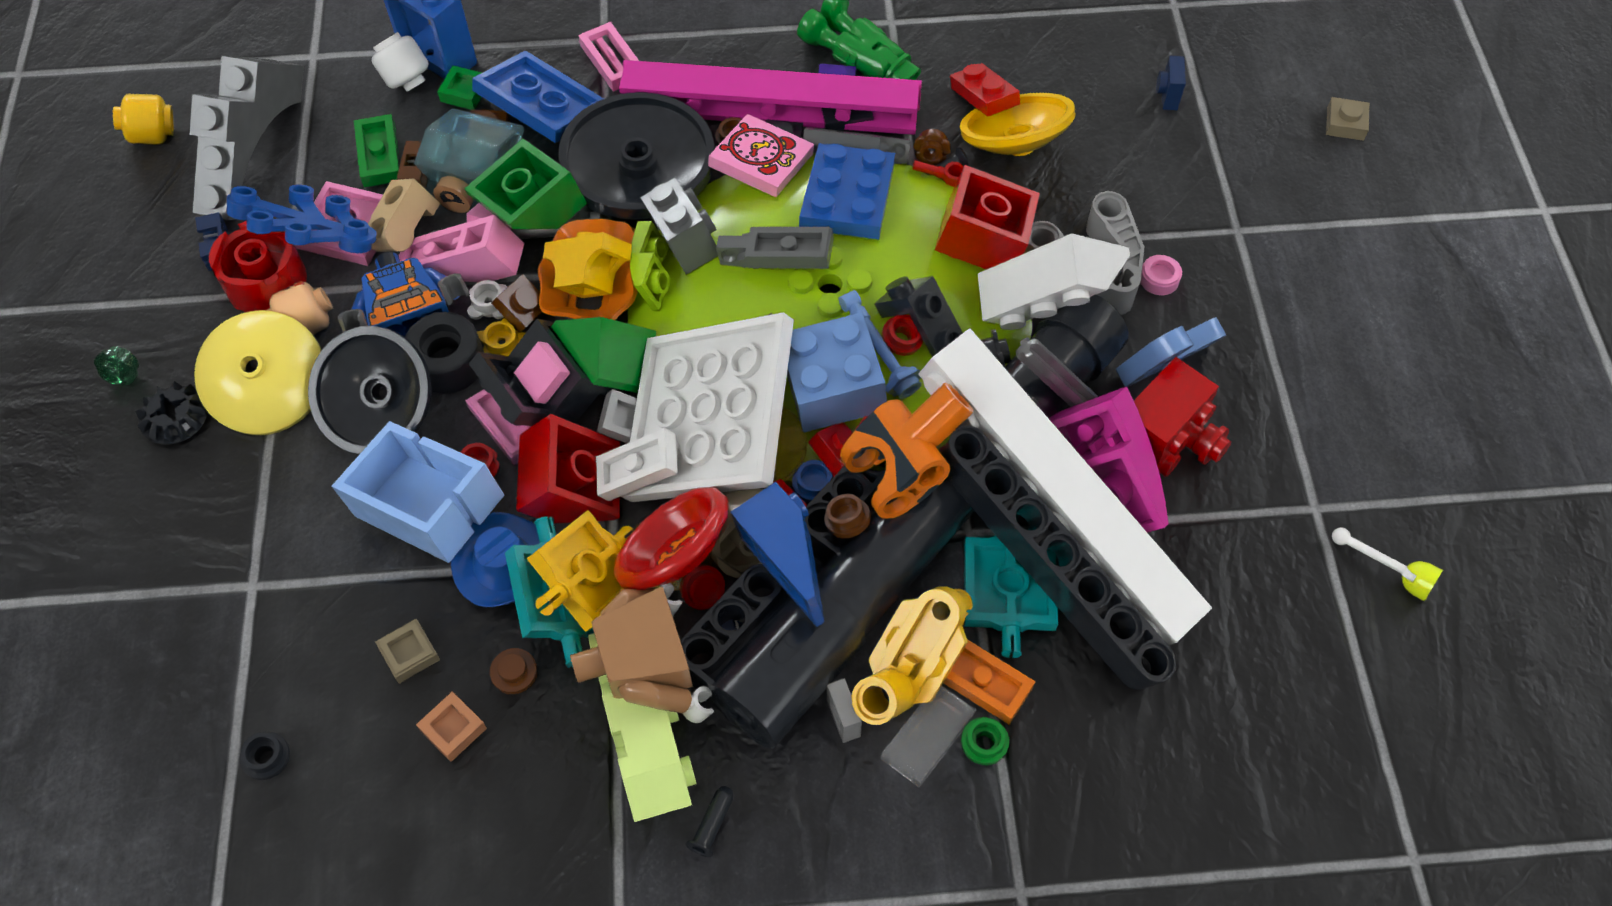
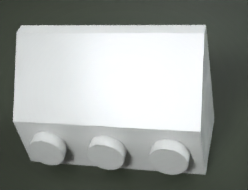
M1071 233L978 273L982 320L1000 324L1001 329L1014 330L1024 327L1027 320L1054 316L1057 314V309L1064 306L1086 304L1090 301L1091 296L1104 292L1109 288L1130 256L1129 247Z

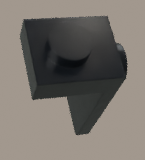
M907 276L898 278L886 286L885 290L887 293L874 303L881 318L909 314L932 357L963 334L933 276L909 280Z

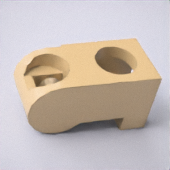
M415 179L391 180L368 222L369 226L377 232V239L372 244V249L377 252L407 250L413 243L414 229L421 217L433 216L440 202Z

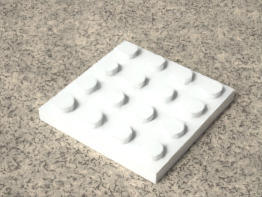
M783 312L647 338L630 442L662 428L675 433L678 473L621 496L622 498L631 502L674 498L679 494L699 487L718 488L721 492L766 488L773 484L794 319Z

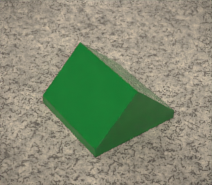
M604 317L556 320L552 324L551 328L593 385L638 393L647 338L656 337L655 330Z

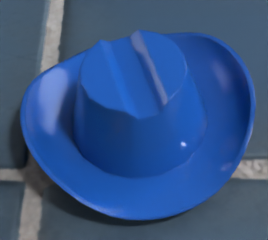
M494 512L490 513L481 525L472 523L471 528L474 533L451 560L452 576L458 590L467 600L482 607L503 606L515 602L505 552L513 545H536L540 543L534 523L513 514Z

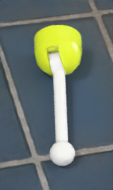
M1336 528L1332 533V539L1336 544H1347L1401 573L1405 589L1423 601L1426 600L1443 571L1431 563L1423 561L1413 562L1405 566L1351 537L1350 532L1345 528Z

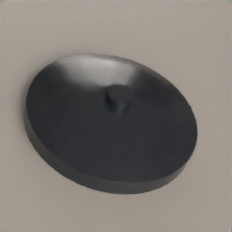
M624 93L597 101L573 118L561 137L559 163L572 174L587 202L586 207L600 214L619 219H650L652 217L640 197L651 192L656 186L676 178L684 191L691 187L696 197L703 191L713 173V168L708 166L709 155L714 151V141L705 120L685 103L655 93Z

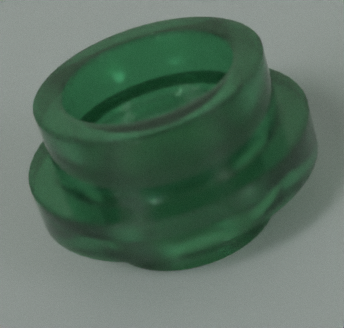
M110 347L108 350L99 352L94 359V365L98 374L110 384L130 385L137 378L139 362L131 352L122 347Z

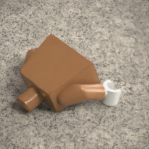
M668 583L661 585L657 589H624L620 591L600 612V616L591 622L598 646L570 655L577 682L581 683L607 675L614 698H623L628 703L654 709L683 713L690 722L701 723L714 713V710L703 708L699 702L706 701L712 696V693L706 686L699 687L693 693H690L687 689L693 687L690 671L673 620V616L681 606L682 601L668 599L674 591L673 585Z

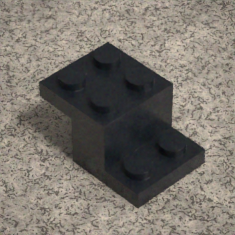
M536 319L509 356L478 351L469 363L479 377L481 387L492 395L501 408L502 416L513 425L533 426L550 414L576 424L598 395L606 396L610 390L614 389L592 384L551 328L554 322ZM538 341L549 343L570 371L568 377L546 404L535 403L514 374L515 370ZM614 389L627 395L630 393V391Z

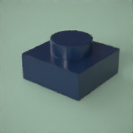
M1169 56L1165 71H1159L1156 92L1157 94H1162L1163 110H1178L1186 85L1184 56Z

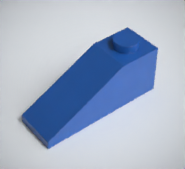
M774 482L732 510L730 514L741 540L813 624L818 627L825 621L811 536L804 519L809 516V513L796 493L793 492L788 495L777 482Z

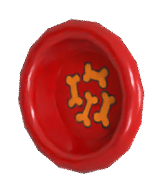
M699 487L679 494L656 509L631 533L616 557L614 576L623 589L646 590L675 582L696 569L713 550L719 533L728 518L729 501L718 488Z

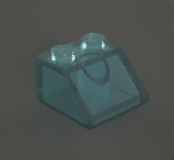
M452 108L426 128L414 164L430 181L439 182L444 176H453L470 184L521 140L524 127Z

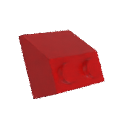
M553 414L548 415L521 433L519 439L516 511L535 518L553 517L554 524L572 523L587 510L590 511L597 521H613L620 517V497L607 501L597 496L596 456L620 447V441Z

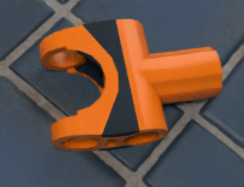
M945 382L913 414L903 401L897 399L889 400L877 407L857 427L842 447L840 453L841 461L853 473L863 472L873 465L878 466L883 461H886L884 477L878 484V490L874 493L871 500L872 507L881 518L888 519L901 516L927 498L943 483L950 472V465L937 447L973 413V409L956 389ZM866 450L860 457L853 459L859 451ZM897 498L894 502L887 504L892 499Z

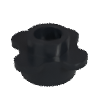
M995 329L991 330L990 338L981 339L983 344L1003 367L1011 361L1006 339L998 340Z

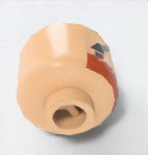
M300 281L273 294L270 298V308L266 311L279 312L290 316L300 322L314 335L329 326L328 311L332 310L333 306L321 287L314 290L307 282Z

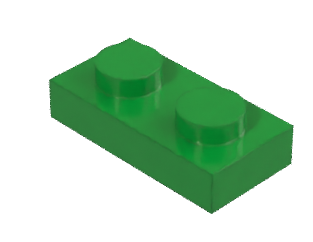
M392 114L353 120L359 174L364 188L387 184L391 180H397L400 158Z

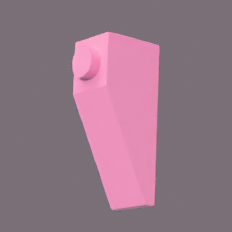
M491 215L415 237L412 245L407 250L400 251L399 259L401 262L409 258H416L424 269L433 268L445 276L461 274L464 282L496 281L517 274L524 242L497 216Z

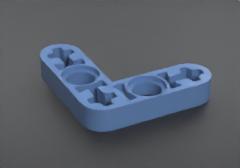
M1217 317L1188 331H1185L1184 327L1180 326L1150 342L1115 370L1124 386L1128 387L1163 370L1175 357L1183 360L1227 335Z

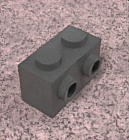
M673 178L666 183L656 186L651 192L640 197L685 274L690 273L718 256L716 244L711 236V233L717 229L706 210L702 208L691 187L684 191L677 179Z

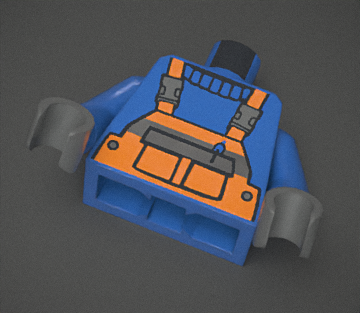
M385 252L380 254L375 260L377 270L363 275L361 278L363 290L356 294L351 310L339 314L338 320L342 333L357 327L376 326L390 329L405 337L410 327L418 320L433 313L449 312L447 305L453 304V300H456L461 295H466L467 297L470 293L461 274L445 276L433 268L424 269L416 258H409L400 262L399 256L396 253Z

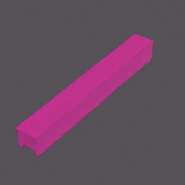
M623 60V73L619 91L623 94L647 92L665 95L690 106L704 120L723 121L731 117L743 119L749 114L765 122L766 119L803 123V127L824 128L821 108H835V118L838 121L845 122L850 119L851 110L872 111L873 120L846 124L845 130L915 135L917 113L920 111L922 80Z

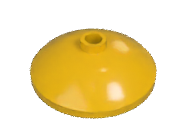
M1020 94V105L989 117L977 108L972 110L960 123L961 136L966 142L982 150L997 154L1024 156L1030 154L1033 150L1047 145L1061 135L1075 118V106L1071 99L1059 94Z

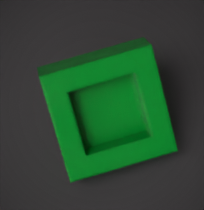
M452 66L437 91L440 102L475 110L482 96L472 91V78L482 72Z

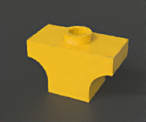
M579 232L573 238L545 242L543 258L554 264V288L581 298L610 295L613 292V282L617 270L622 264L631 260L632 244L604 232Z

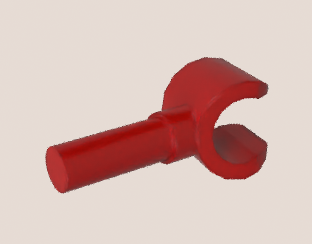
M914 160L912 169L934 175L937 178L943 179L948 185L955 187L963 166L959 162H950L945 167Z

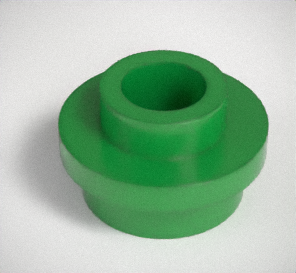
M980 717L970 721L965 726L961 736V746L965 755L974 763L993 765L1002 760L1006 755L1009 747V736L1005 727L997 720ZM981 736L991 739L993 747L982 749L977 745L976 739Z

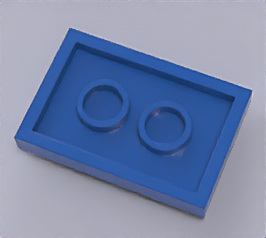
M523 51L472 78V91L554 143L561 140L566 127L576 115L593 103L604 99L527 51Z
M819 143L799 216V227H830L833 234L879 240L894 169L895 153L884 152L879 149H860L845 147L840 144Z

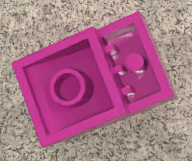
M1127 386L1059 411L1049 418L1147 533L1165 528L1169 524L1166 501L1156 459L1146 429Z

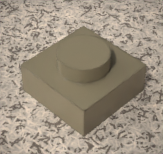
M1331 97L1327 107L1326 135L1364 141L1369 131L1370 103Z

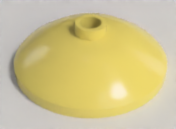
M265 310L241 313L229 318L216 327L200 348L194 372L198 396L205 409L213 418L234 431L249 435H269L284 431L300 422L311 412L308 399L309 378L315 360L322 349L313 334L290 316ZM251 360H257V369L247 373V363Z

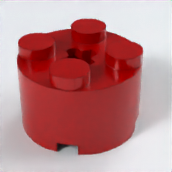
M247 221L238 224L240 229L229 235L225 231L218 236L210 249L209 263L234 308L244 312L266 311L270 308V298L273 294L297 282H306L307 272L295 245L285 241L284 231L267 234L252 233L247 230Z

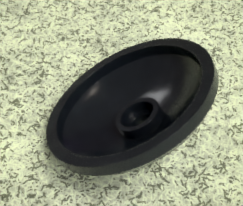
M376 326L353 328L333 338L316 358L308 385L309 405L319 429L338 447L360 454L389 421L416 433L427 416L432 393L431 378L427 364L416 346L403 335L390 329ZM385 385L387 395L384 399H381L379 391Z

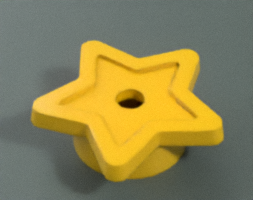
M503 318L501 321L491 323L485 330L478 331L477 334L480 341L485 345L483 349L485 353L509 356L526 332L519 333L506 318ZM500 340H505L504 344H499L498 342Z

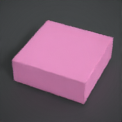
M538 341L515 370L514 374L535 403L546 404L568 377L570 371L549 343Z

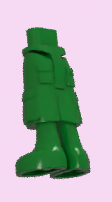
M824 0L821 12L814 8L810 9L800 20L797 35L803 42L815 46H824L833 50L832 56L835 60L846 66H856V70L866 77L916 80L921 73V69L911 63V55L905 53L895 42L888 38L881 28H878L865 17L858 18L855 21L847 13L849 0Z

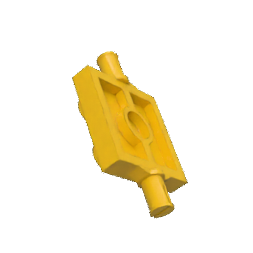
M587 510L530 555L527 560L550 588L536 600L537 609L550 601L540 613L547 616L551 615L555 609L563 604L585 632L591 629V622L600 616V612L620 591L624 590L614 576L616 557L628 538H624V536L633 528L623 526L616 534L612 535L602 528L590 511Z

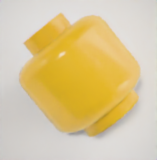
M126 94L121 101V107H113L115 130H122L125 140L132 144H163L167 139V135L173 136L174 133L172 105H166L164 99L159 95Z

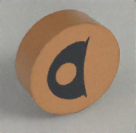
M442 177L433 191L435 199L443 207L453 212L466 213L474 202V199L464 190L469 184L457 177Z

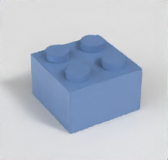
M863 312L792 330L787 377L803 432L869 416L877 407L887 402L885 380Z

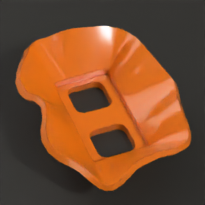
M608 219L574 220L564 224L556 232L552 241L573 238L579 232H604L632 244L635 229L625 222ZM542 258L538 266V278L540 281L539 306L541 311L548 315L572 319L604 317L616 320L633 304L637 295V289L631 277L630 261L622 264L617 270L613 282V292L610 295H603L601 307L597 310L577 308L578 296L554 288L555 267L551 261Z

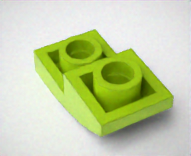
M638 221L632 239L631 277L635 288L651 310L659 311L665 293H667L670 286L671 277L662 265L667 257L669 246L652 221Z

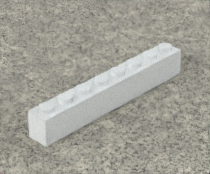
M970 328L933 356L918 373L923 379L924 386L930 395L946 382L965 398L972 407L973 413L960 426L970 425L976 427L987 436L1169 646L1177 643L1212 609L1209 603Z

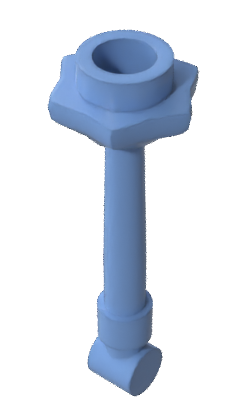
M853 290L840 296L838 300L844 312L849 311L850 315L863 312L873 346L892 372L889 377V383L886 385V392L892 394L893 397L898 395L900 399L914 394L921 387V382L919 381L921 377L918 375L920 370L914 366L901 367L880 333L871 322V316L865 307L861 306L862 301L857 291Z

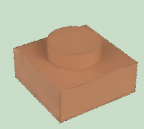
M453 692L416 724L418 729L450 762L487 729L484 722Z

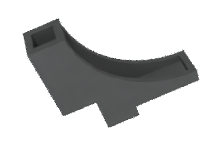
M222 55L219 95L192 94L189 135L198 136L193 213L208 215L219 212L223 219H235L227 215V195L231 193L232 188L243 185L253 151L271 121L285 108L301 103L303 65L272 59Z

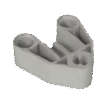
M1105 191L1096 195L1092 202L1086 232L1092 239L1129 247L1130 256L1109 288L1104 292L1096 294L1114 306L1120 315H1123L1131 310L1141 282L1145 247L1126 199L1119 193ZM1048 221L1033 222L1029 244L1024 254L1064 237L1063 233L1057 226Z

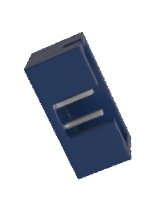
M219 212L195 217L197 232H203L204 242L199 243L200 257L208 271L213 270L209 263V253L214 241L223 232L226 231L228 234L227 225Z

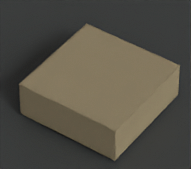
M417 618L375 641L399 684L440 661Z

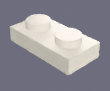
M662 428L596 456L597 496L611 501L677 474L676 434L666 428Z

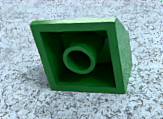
M521 139L464 188L470 197L512 229H559L587 204L570 171L525 139Z

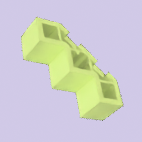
M595 633L589 634L590 649L597 647ZM607 675L598 677L634 822L691 806L692 803L687 787L696 785V780L689 756L679 758L670 724L679 721L677 712L654 709L628 703L623 698H614Z

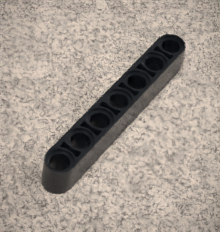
M970 425L956 428L937 448L950 465L947 480L1125 685L1135 690H1141L1171 678L1176 669V658L1169 645L987 436L978 428ZM954 445L965 449L969 459L960 457ZM985 479L992 481L996 485L999 495L993 494L988 490ZM1016 514L1025 518L1029 531L1019 526ZM1047 549L1056 554L1059 566L1054 565L1049 560ZM1079 585H1082L1089 593V602L1081 597L1078 589ZM1110 620L1117 624L1120 630V638L1111 631ZM1142 656L1150 663L1151 674L1143 668Z

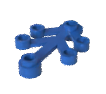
M297 184L289 187V203L296 206L299 211L263 201L257 196V191L251 187L237 186L232 188L231 193L227 195V215L235 219L247 220V230L252 233L267 234L285 231V241L290 244L307 245L309 243L338 242L340 249L350 253H366L370 251L372 244L377 239L375 229L370 227L366 221L354 219L350 214V199L340 195L326 197L325 213L334 217L337 222L325 219L313 202L314 189L307 185Z

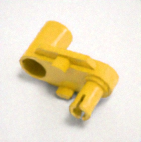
M947 586L936 587L924 592L919 598L906 599L900 603L868 659L873 674L860 680L854 687L851 695L853 709L862 721L871 725H881L910 709L914 704L928 703L934 700L968 642L962 625L969 614L967 610H972L973 602L971 596L965 590L952 589ZM882 688L887 692L889 701L884 697Z

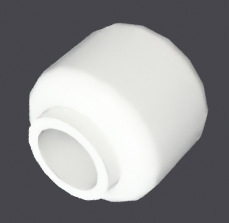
M399 32L373 47L376 53L372 57V64L389 88L394 89L403 86L407 92L425 81L422 73L427 70L429 63L411 36L401 37Z

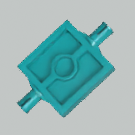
M997 536L989 538L965 537L964 590L971 596L973 607L972 610H967L969 614L965 618L964 627L993 628L1002 631V656L1009 658L1012 642V658H1018L1022 655L1020 632L1026 630L1056 631L1058 626V607ZM1047 549L1049 560L1056 565V554Z
M545 516L538 518L534 522L540 543L536 545H513L505 552L522 638H552L562 642L566 667H573L570 655L582 651L580 638L588 637L589 634L594 633L592 627L585 632L563 604L548 616L541 614L540 611L550 601L539 609L536 608V600L550 588L527 558L556 536L554 518Z

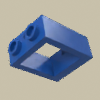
M384 0L394 33L399 32L401 37L408 35L415 40L428 60L429 65L427 69L445 79L452 66L471 69L478 63L461 0Z

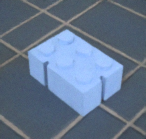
M391 421L384 426L331 486L355 517L447 563L454 558L474 533L471 528L472 523L481 525L504 497V493L485 463L423 436L420 438L417 433Z

